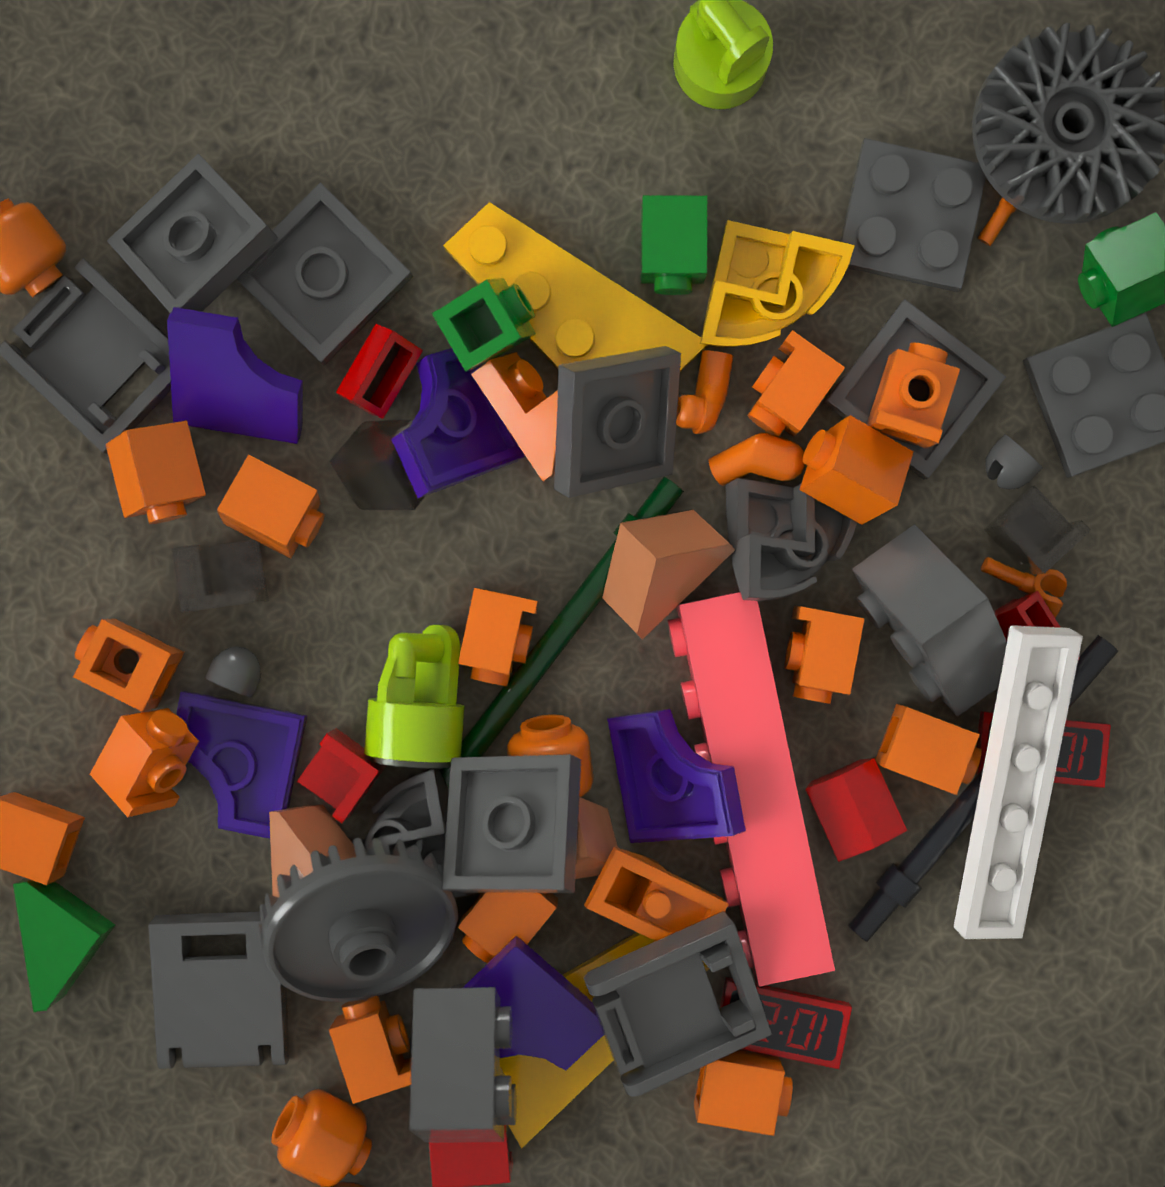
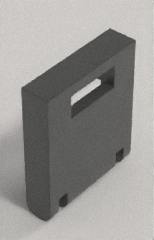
M82 258L75 265V269L94 287L86 294L71 279L64 275L12 329L17 336L34 350L27 357H24L19 348L4 340L0 344V355L102 453L108 454L106 443L125 430L135 429L171 391L168 337L93 265ZM146 363L153 371L159 374L158 377L116 418L104 406Z
M724 911L599 966L584 976L588 992L594 996L592 1003L616 1068L621 1075L623 1087L629 1096L643 1095L772 1035L735 923ZM703 962L713 973L729 966L740 998L739 1000L718 1008Z
M260 912L156 915L148 924L156 1054L159 1069H172L175 1066L176 1048H182L184 1068L261 1066L264 1061L263 1045H271L273 1065H287L289 1060L287 988L274 978L264 960L258 924H262ZM246 934L247 955L186 957L191 950V936Z

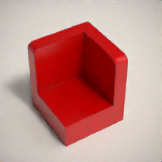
M336 728L326 733L319 743L321 748L297 782L334 807L336 810L332 817L343 823L353 814L387 765L371 762L370 756L364 754V747Z
M504 1125V1142L429 1143L433 1187H468L511 1183L513 1158L512 1151L509 1152L506 1125Z

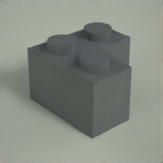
M915 524L852 568L863 590V593L856 597L859 606L875 627L880 629L885 624H888L894 631L890 638L903 658L913 667L909 671V675L930 703L940 698L958 717L999 688L1007 641L988 597Z
M496 988L414 989L410 1131L426 1143L504 1142V1125H516V1084H512L511 1076H505L500 1067V1048L512 1047L511 1006L500 1007V997Z

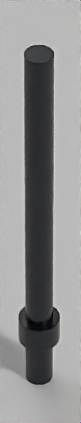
M1099 635L1079 656L1080 659L1077 663L1069 708L1119 652L1111 643ZM983 769L899 866L892 863L876 882L880 888L848 924L863 940L868 942L899 905L904 908L909 905L922 890L918 883L973 821Z

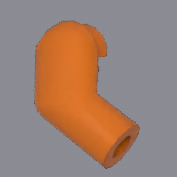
M711 350L702 351L695 395H682L678 398L676 425L684 429L692 428L695 434L706 433L713 429L728 394L733 355Z
M762 432L709 458V466L714 478L721 486H725L749 473L779 481H789L798 477L805 467L803 463L804 450L800 445L791 440Z

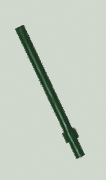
M664 476L636 514L633 516L628 513L621 523L667 515L684 491ZM620 524L613 532L616 536L618 535ZM616 540L527 655L526 663L520 664L509 679L508 686H504L463 739L461 758L482 757L603 599L602 596ZM441 768L440 772L449 790L450 768Z

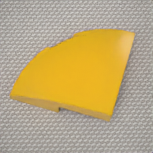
M727 220L710 291L700 344L718 347H737L765 342L780 336L781 329L791 325L803 315H813L824 305L842 280L850 263L855 245L795 231L786 234Z

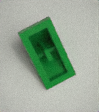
M24 878L14 883L13 888L33 1012H39L49 1009L66 995L113 930L115 924L54 881L44 885Z

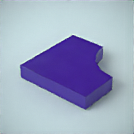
M173 307L167 319L173 423L187 421L188 426L298 444L303 425V381L278 373L258 359L243 338L239 318Z
M452 348L427 355L416 363L422 384L420 410L410 427L391 440L417 498L508 466L526 457L471 375L479 368L465 371Z
M181 691L176 715L185 721L188 730L199 740L188 762L210 783L218 803V829L270 839L269 812L288 809L290 805L307 715Z
M670 709L626 714L607 719L630 843L726 837L746 831L734 766L713 764L693 752L679 734Z
M517 935L463 987L496 988L500 997V1007L511 1006L512 1047L500 1048V1058L515 1055L544 1058L566 1071L604 1035L592 1001Z

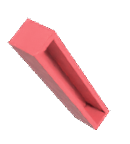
M736 592L679 604L677 606L679 618L670 619L667 622L675 657L687 655L692 680L680 683L688 720L700 718L705 743L693 745L694 752L713 764L734 766L746 831L734 836L712 838L714 845L726 843L731 867L721 869L720 877L725 900L729 903L728 908L738 905L740 908L744 930L737 932L749 968H752L759 987L835 971L758 601L743 600L741 593Z

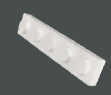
M1010 626L954 922V928L964 939L1023 938L1083 637L1070 628Z

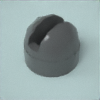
M1006 434L991 448L986 457L987 477L991 480H995L998 477V487L1007 490L1020 489L1029 483L1043 468L1029 453Z
M234 646L223 650L219 655L215 656L205 679L252 698L261 678V668L254 653L247 648Z

